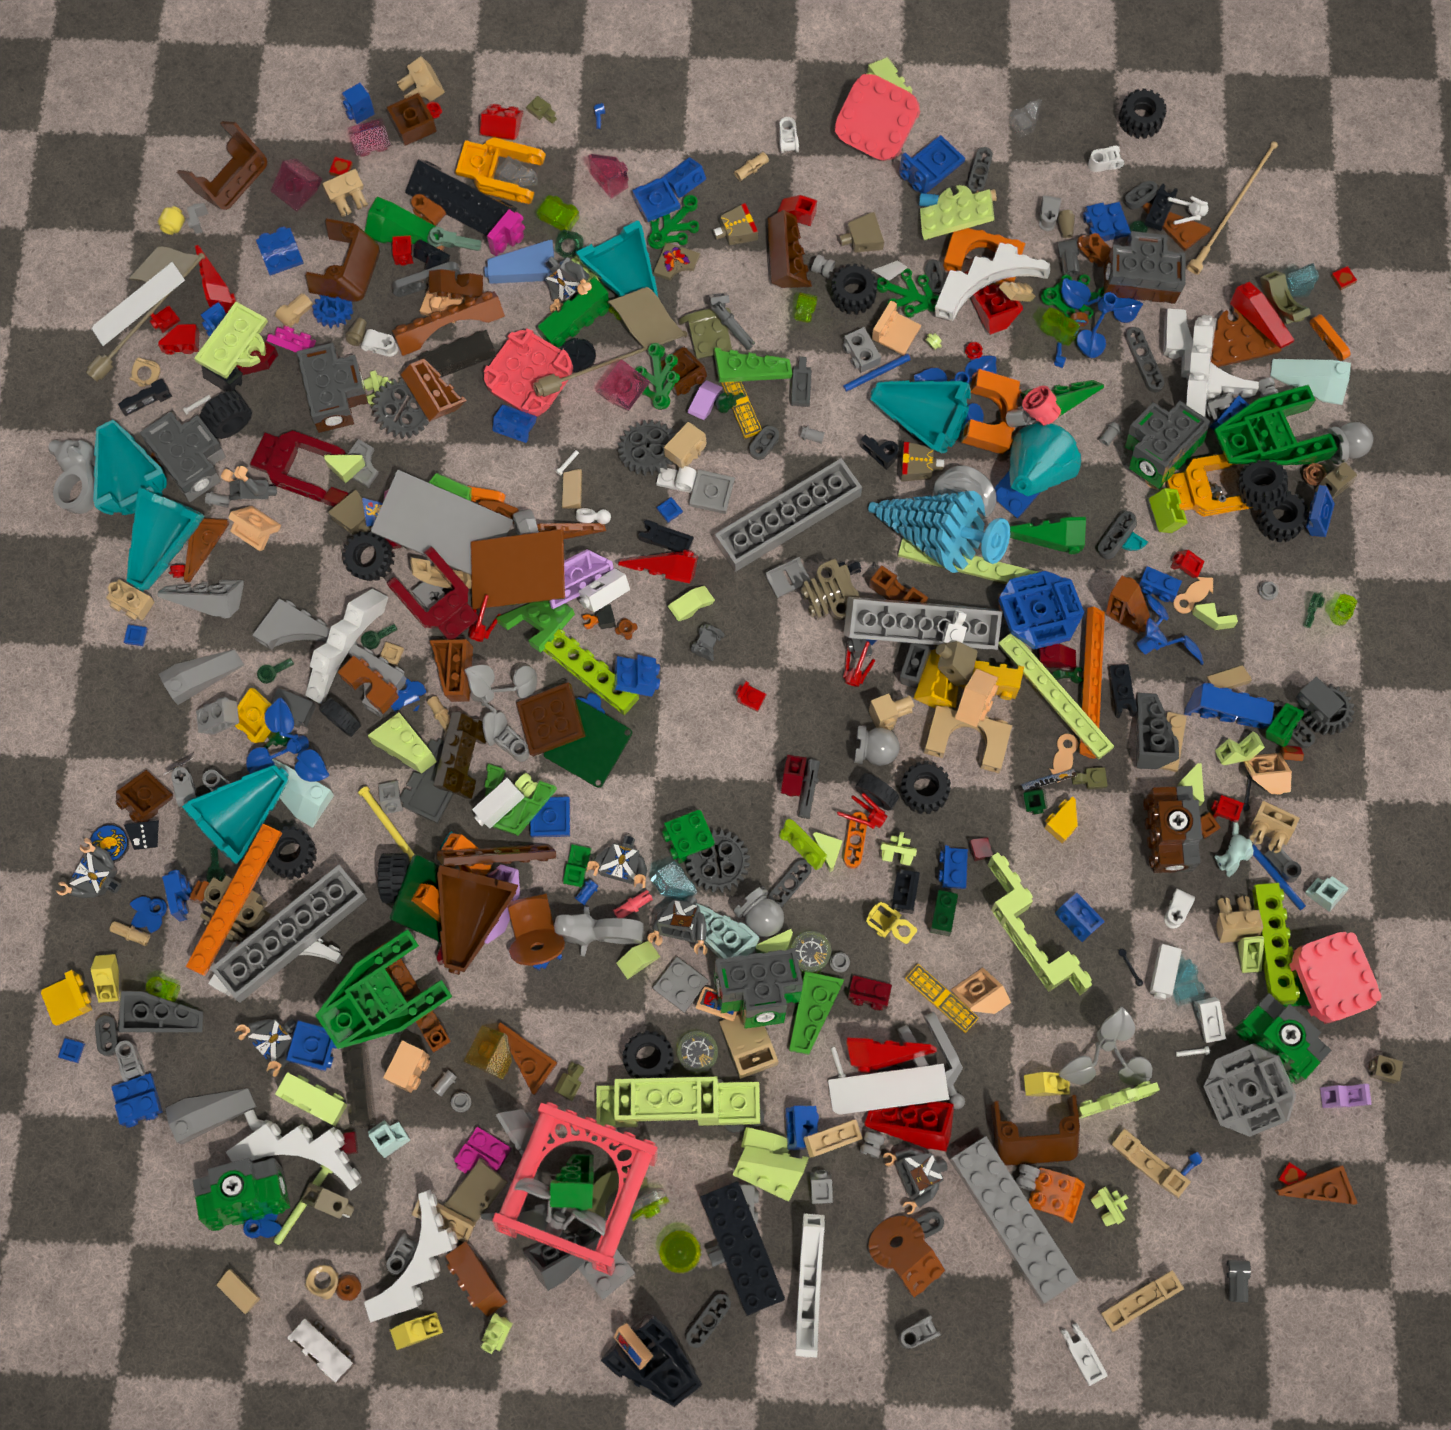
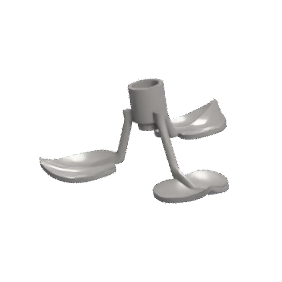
M474 665L465 669L472 700L482 702V706H486L492 711L487 712L483 719V731L489 746L494 745L493 739L495 737L498 738L505 731L507 719L503 713H496V709L490 706L488 702L494 698V692L517 690L520 698L530 697L537 686V673L529 666H521L515 671L513 677L515 687L491 689L490 685L494 682L495 676L489 666Z
M1121 1006L1114 1014L1109 1016L1097 1032L1098 1042L1095 1043L1094 1061L1092 1062L1089 1056L1076 1057L1060 1070L1059 1076L1078 1085L1090 1082L1096 1075L1094 1066L1097 1065L1099 1051L1102 1048L1105 1051L1114 1050L1124 1066L1118 1071L1119 1079L1123 1083L1135 1086L1149 1081L1152 1078V1065L1149 1060L1144 1057H1134L1126 1063L1116 1047L1117 1039L1127 1041L1135 1032V1024L1131 1015Z
M532 1178L521 1179L515 1185L514 1190H523L540 1198L548 1199V1213L545 1220L548 1224L545 1232L560 1238L562 1231L566 1230L567 1225L574 1218H577L604 1236L606 1221L600 1215L589 1210H573L572 1215L566 1221L564 1213L567 1208H562L561 1213L555 1212L554 1215H551V1196L547 1185Z

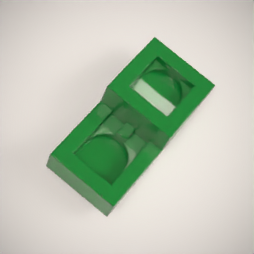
M572 844L563 884L583 887L592 848Z

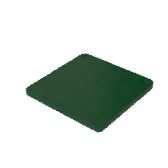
M576 699L586 737L544 753V757L593 786L601 788L629 742L633 731L583 701ZM626 730H630V735L627 736L625 734ZM598 780L601 781V785H600V786H597V785H596V782H597Z
M413 855L392 909L390 920L441 943V923L411 901L420 884L433 885L439 890L437 874L439 865L419 855Z

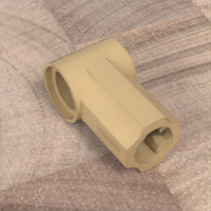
M301 293L288 306H281L276 311L275 317L284 325L292 327L295 323L298 324L300 317L312 308L313 303L305 294Z

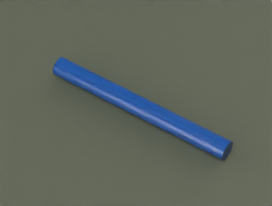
M905 354L843 385V388L847 392L910 361V356Z
M1252 845L1254 850L1253 856L1274 881L1279 883L1280 888L1283 889L1300 911L1306 907L1304 902L1259 849Z

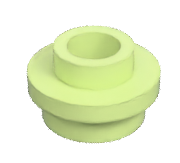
M935 333L927 335L928 337L925 341L934 350L942 347L940 344L942 340Z

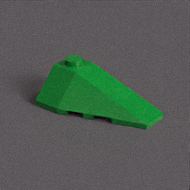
M376 197L368 212L365 232L373 240L380 243L393 242V237L411 236L412 244L416 245L419 239L428 243L427 237L431 229L436 226L390 201ZM435 234L436 240H439L438 235Z
M1095 380L1071 383V387L1054 385V390L1051 391L1056 396V403L1061 409L1059 417L1102 390L1104 384ZM1033 389L1022 391V399L1024 400L1025 396Z
M1086 517L1060 518L1058 523H1050L1048 520L1043 521L1038 526L1030 523L1010 526V538L1061 552H1069V554H1078L1080 551H1083L1085 546Z

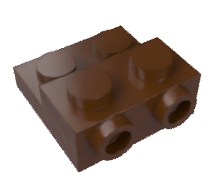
M685 346L672 354L678 358V362L671 371L678 373L680 376L672 391L677 396L687 394L692 386L702 384L707 377L705 367ZM665 359L661 361L662 371L666 366Z
M145 770L116 791L115 802L121 810L126 809L129 812V817L133 822H147L158 814V809L173 799V794L149 771Z

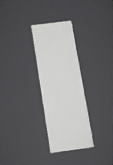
M173 262L93 325L92 330L103 346L185 281Z
M944 1064L828 1080L832 1110L839 1115L949 1100Z

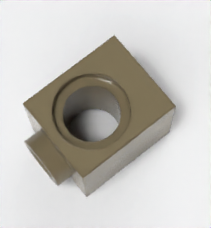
M1378 1055L1374 1057V1060L1371 1059L1369 1063L1370 1077L1395 1084L1400 1081L1403 1061ZM1381 1064L1387 1066V1074L1381 1071Z

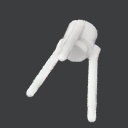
M1193 196L1190 197L1194 201L1193 203L1171 197L1168 198V201L1189 206V212L1193 215L1192 217L1174 221L1175 225L1200 220L1208 212V203Z

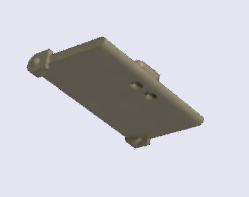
M479 1158L477 1164L443 1206L476 1223L480 1219L481 1214H484L508 1182L488 1166V1162Z

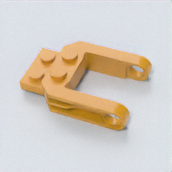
M494 137L487 140L483 145L465 140L457 165L456 175L473 179L477 189L484 194L527 204L532 203L534 192L521 188L516 184L496 180L494 175L499 162V156L542 165L546 156L544 151Z
M1224 454L1193 459L1184 473L1173 474L1167 480V488L1178 490L1181 504H1179L1180 510L1193 509L1203 517L1250 509L1246 506V503L1242 502L1240 496L1226 498L1224 502L1212 500V492L1206 472L1230 468L1231 465L1237 464H1228Z

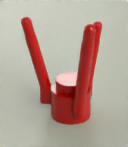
M488 595L484 597L477 623L472 624L468 632L470 639L483 642L484 638L488 639L491 631L498 623L495 618L487 631L485 630L486 626L481 624Z
M869 641L865 643L856 669L851 668V671H849L851 652H849L847 646L845 672L843 675L846 684L854 687H859L860 684L863 685L865 677L875 663V659H872L862 674L860 668L868 650Z
M862 793L861 796L874 809L854 795L851 798L870 812L867 817L870 821L837 812L839 816L867 825L872 829L875 826L880 828L888 817L885 811L880 809L865 793Z

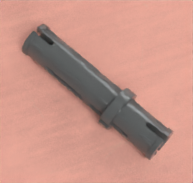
M720 301L717 302L711 310L715 312L721 319L722 325L727 326L746 350L751 349L752 345H755V341L751 339L734 319L733 313H729Z
M808 760L806 776L803 777L804 788L798 814L800 818L810 819L815 787L819 782L817 776L820 761ZM811 773H813V775H812V780H811V786H809V784H810V779H811ZM809 792L808 802L806 806L807 795Z

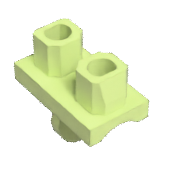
M375 370L370 372L371 377L363 380L366 390L371 391L374 389L375 393L379 391L381 385L385 387L384 384L387 381L391 384L388 377L383 378L377 375ZM375 393L367 396L368 403L371 406L375 405L372 402L373 398H377L374 395Z
M900 831L899 837L891 835L890 841L897 842L898 844L881 843L882 860L892 862L894 852L902 853L900 864L910 866L913 856H916L917 848L902 846V844L910 845L911 839L903 838L904 832Z
M1104 1187L1098 1191V1194L1091 1201L1096 1209L1106 1204L1109 1212L1101 1216L1106 1226L1115 1223L1119 1224L1125 1218L1117 1205L1120 1206L1122 1211L1126 1210L1127 1206L1124 1201L1128 1199V1196L1124 1195L1121 1197L1116 1190L1112 1193L1116 1200L1114 1201L1107 1187Z
M495 1313L482 1338L484 1342L481 1348L490 1354L495 1349L500 1351L513 1324L506 1317H499Z

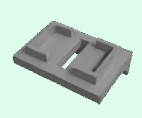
M800 557L766 572L765 575L777 598L802 587L805 581H808V584L810 582ZM784 571L787 572L793 585L790 586L788 580L786 579L783 573Z

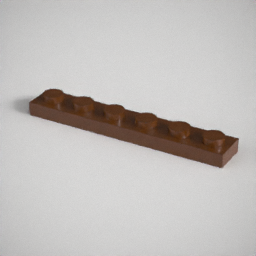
M549 844L438 851L437 859L445 867L449 868L456 865L474 866L480 863L492 865L495 862L510 864L512 861L528 863L530 860L548 861V859H556V850Z

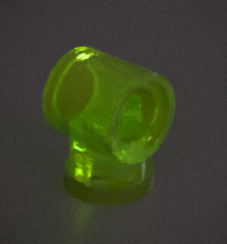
M799 293L796 305L797 311L794 314V318L797 321L806 323L812 321L811 314L815 312L818 296Z
M1347 594L1339 595L1330 613L1332 623L1343 626L1350 620L1357 605V600ZM1338 612L1344 613L1345 617L1340 616Z
M152 977L146 983V991L150 995L175 1002L180 992V985L164 980L161 977ZM162 984L161 991L155 993V986Z

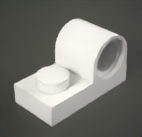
M686 466L683 469L679 468V470L660 468L661 473L658 475L656 486L688 493L693 492L697 477L696 470Z
M1212 997L1195 1001L1194 1006L1195 1010H1198L1196 1014L1201 1021L1204 1041L1209 1043L1226 1039L1220 1000Z

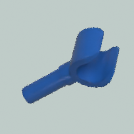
M603 103L594 106L596 129H601L600 115L605 114Z
M1057 343L1054 365L1063 368L1066 357L1061 356L1062 344Z
M1198 1152L1188 1157L1191 1164L1181 1172L1183 1176L1202 1162Z

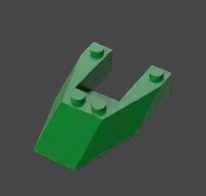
M1309 384L1259 398L1217 427L1214 432L1228 464H1249L1251 462L1256 463L1257 460H1269V462H1277V465H1302L1331 459L1338 450L1331 433L1297 443L1286 419L1288 416L1309 411L1315 403L1316 399Z
M408 929L357 962L315 1016L337 1049L401 1032L453 997L443 981L439 980L406 1002L386 972L385 968L419 946Z

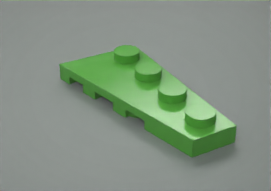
M714 348L719 382L792 378L790 359L767 355L759 357L754 353L746 355L739 354L738 351L734 350L726 352L721 351V348Z
M805 972L789 1051L805 1055L810 1054L844 979Z

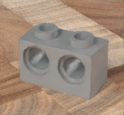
M864 327L844 337L843 349L846 354H850L853 367L855 369L858 368L860 373L880 365L881 356ZM858 342L860 345L856 346L853 343ZM862 357H867L869 360H866V361H865V360H862L861 358H862Z
M226 697L218 698L216 702L205 704L203 708L196 711L198 733L214 735L239 724L237 701L228 700Z

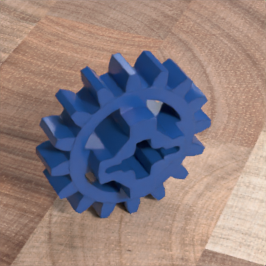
M320 295V300L315 299L316 304L312 306L314 318H316L317 323L322 322L323 327L329 324L330 328L333 325L339 328L340 323L345 325V320L351 319L350 314H353L351 301Z

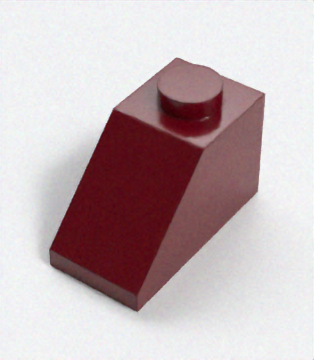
M1060 643L1038 648V660L1045 668L1075 669L1076 650Z
M787 755L781 794H786L790 797H800L806 757Z

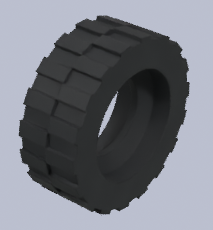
M328 698L319 708L320 712L350 737L362 726L348 711L331 698Z
M864 773L855 785V789L860 794L865 793L878 807L887 811H891L900 798L899 794L891 786L868 773Z

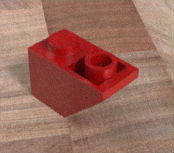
M802 195L785 198L782 200L777 213L785 210L795 215L798 223L811 227L817 212V200Z
M196 324L177 325L158 341V346L162 353L173 355L175 352H183L184 354L199 352L200 331Z

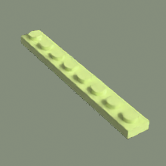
M902 539L898 557L945 568L907 539ZM963 553L962 556L968 565L962 570L953 563L958 572L1007 584L1013 578L1038 573L1037 571L1002 562L991 564L978 556H974L970 560Z
M1010 633L999 642L998 646L1017 667L1024 666L1023 674L1098 760L1114 748L1109 739L1020 639Z

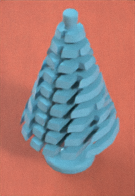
M975 491L957 492L958 495L956 493H951L950 495L946 493L935 496L913 497L914 501L911 498L893 499L892 501L884 500L880 503L871 502L868 506L870 513L876 514L878 519L885 522L886 525L893 528V530L952 573L958 572L953 563L962 570L968 565L962 553L966 558L972 560L976 554L973 548L978 549L980 543H982L981 553L983 559L991 564H995L1002 559L1009 544L1010 526L1008 521L1003 518L994 519L989 523L984 532L985 523L976 511L985 516V506L981 495Z

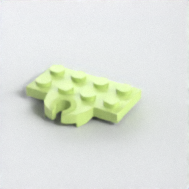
M957 185L958 193L956 195H953L951 188H948L941 193L936 205L921 208L922 236L924 240L994 221L990 189L972 194L968 187Z
M235 302L195 356V362L226 379L236 365L251 367L260 363V359L257 356H251L250 353L257 350L262 356H265L266 346L262 336L259 334L268 323L267 318Z
M1150 1081L1138 1084L1134 1089L1128 1087L1114 1094L1103 1095L1094 1103L1092 1099L1082 1102L1077 1106L1079 1119L1151 1096L1160 1090L1157 1082L1151 1084Z

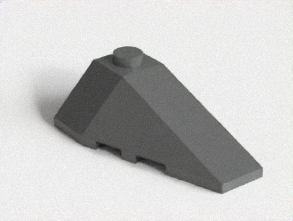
M120 991L117 1032H202V1011L142 991Z
M548 1204L535 1205V1209L523 1207L517 1221L545 1232L548 1224L545 1221L548 1213ZM552 1207L551 1215H554L555 1212L561 1213L562 1208ZM500 1211L481 1214V1219L493 1222L495 1213L499 1214Z
M588 1225L579 1228L576 1235L567 1236V1233H564L560 1238L595 1251L601 1234ZM541 1242L523 1251L536 1277L547 1291L566 1281L586 1261Z

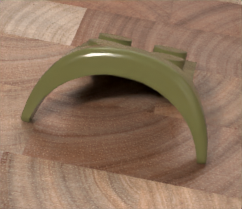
M712 308L687 314L678 320L679 325L689 323L696 359L714 356V348H721V351L726 352L732 350L728 328L726 325H722L721 319L711 310Z

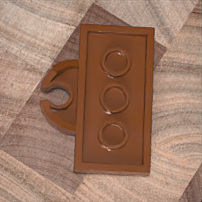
M1235 308L1232 314L1236 317L1237 321H1230L1228 319V310L1224 311L1217 320L1211 363L1216 367L1277 354L1282 351Z

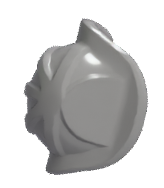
M956 466L939 476L934 485L933 496L946 493L949 495L956 493L958 495L957 492L975 491L981 495L985 506V516L976 511L980 518L984 521L992 514L996 505V491L991 481L983 473L970 466Z

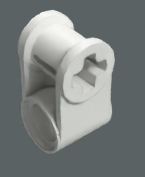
M784 117L781 119L779 127L780 152H799L795 120L791 117Z
M1119 146L1094 150L1090 156L1088 168L1093 172L1121 168L1124 165V160L1120 157Z
M372 329L366 331L361 344V348L364 351L370 350L372 353L388 357L397 354L398 346L393 336Z
M1177 888L1173 893L1174 897L1170 900V905L1164 917L1165 924L1172 929L1178 928L1185 921L1195 900V896ZM1174 914L1177 916V917H1176L1177 921L1173 920V919H1174V916H1173Z

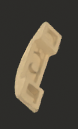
M411 558L412 575L434 586L453 589L435 567L430 566L429 560ZM453 570L469 589H472V575Z
M1124 1129L1113 1142L1112 1146L1123 1157L1175 1197L1179 1198L1191 1183L1190 1180L1175 1168L1173 1170L1144 1147L1141 1141Z
M1172 1270L1101 1314L1111 1331L1114 1332L1184 1288Z

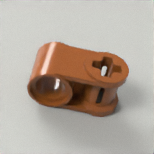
M422 194L413 196L411 204L414 214L437 226L445 217V210Z
M1097 233L1090 234L1089 236L1081 235L1077 240L1078 248L1086 255L1089 261L1098 264V267H1102L1111 248L1103 241L1100 235Z

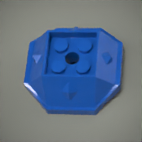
M1048 571L1010 579L998 599L1011 634L1033 649L1070 641L1085 613L1072 580L1066 577L1062 578Z

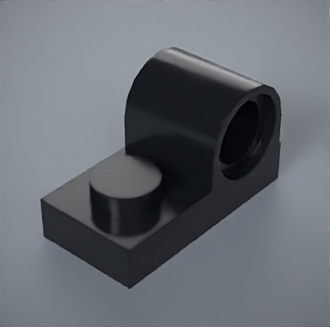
M419 239L416 242L413 257L426 263L425 270L449 262L451 255Z
M866 434L860 439V447L886 470L896 461L899 448L894 441H886L879 447L877 441L872 437L869 438ZM885 451H892L893 454H886Z

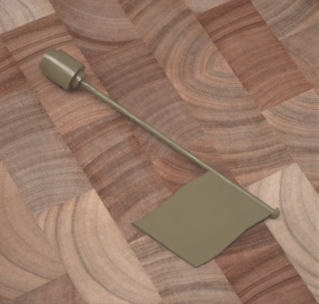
M157 247L129 279L146 283L171 262H173L180 274L185 278L202 258L205 259V255L203 253H199V255L186 254L169 247ZM170 293L152 307L108 357L104 354L103 356L98 355L86 371L91 378L98 382L113 368L111 358Z
M649 287L610 300L608 303L619 313L630 333L643 348L561 379L559 376H555V374L539 378L533 383L534 391L538 397H545L560 391L562 382L644 352L653 343L662 345L681 337L686 338L688 333L682 331L671 319L660 299Z

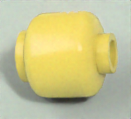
M174 206L164 208L158 219L160 229L169 235L178 233L185 222L182 211Z

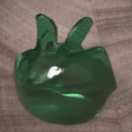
M561 230L556 238L555 249L564 259L576 257V252L583 248L584 239L577 232ZM572 239L575 242L576 246L572 252H564L562 250L561 244L564 240Z

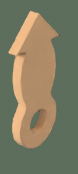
M1197 577L1199 581L1191 584L1186 593L1179 594L1174 599L1173 605L1176 611L1182 614L1189 613L1194 608V604L1203 600L1209 591L1213 594V578ZM1181 600H1186L1188 602V607H1181L1179 602Z
M1063 734L1059 737L1057 741L1059 751L1053 760L1054 769L1049 768L1052 775L1071 770L1073 765L1072 754L1078 748V740L1074 735ZM1070 740L1072 747L1065 748L1063 742Z

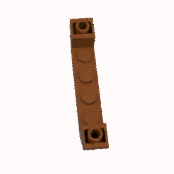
M401 958L385 968L406 1002L421 993ZM433 1010L416 1021L433 1053L451 1042Z

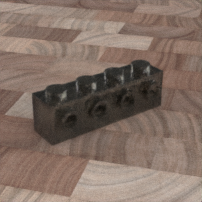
M487 330L477 331L466 338H459L453 343L443 344L435 350L425 351L418 356V360L425 359L441 374V378L496 357V353Z
M359 1043L345 1047V1051L342 1052L343 1063L347 1065L344 1079L345 1083L349 1084V1092H346L347 1103L351 1104V1112L348 1113L350 1125L353 1124L355 1129L375 1127L377 1125L369 1049L366 1043Z

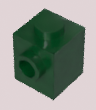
M1045 789L1023 793L1026 812L1032 811V815L1044 813V809L1048 808Z

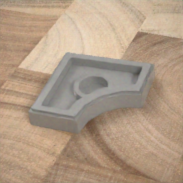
M358 439L347 455H362L365 466L352 479L369 488L379 474L371 463L374 448Z

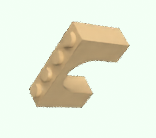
M936 706L924 754L943 758L950 734L958 728L970 727L977 730L985 740V752L980 769L1000 773L1012 725L1003 720H990L986 716L984 722L980 721L978 726L974 727L955 719L956 710L946 706Z

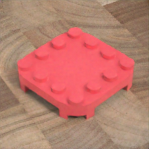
M863 74L854 83L837 117L835 132L845 143L878 160H892L902 152L901 149L917 117L919 118V102L913 94L879 76Z
M526 328V330H519L514 333L512 331L508 335L507 342L489 367L486 365L484 381L488 390L493 395L517 410L538 417L551 406L568 380L562 382L560 391L545 397H538L536 395L533 383L537 379L550 374H555L560 379L572 375L573 365L568 353L564 349H558L535 335L532 330Z
M1339 932L1307 943L1294 950L1292 963L1289 964L1291 971H1297L1312 1007L1308 1009L1311 1017L1315 1016L1320 1021H1323L1324 1024H1328L1368 1010L1375 1006L1377 1001L1381 1000V993L1362 946L1354 933Z

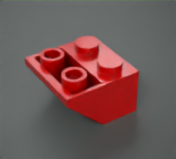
M491 104L481 113L480 135L515 140L519 134L523 110H519L518 107L514 106L503 108L499 104Z

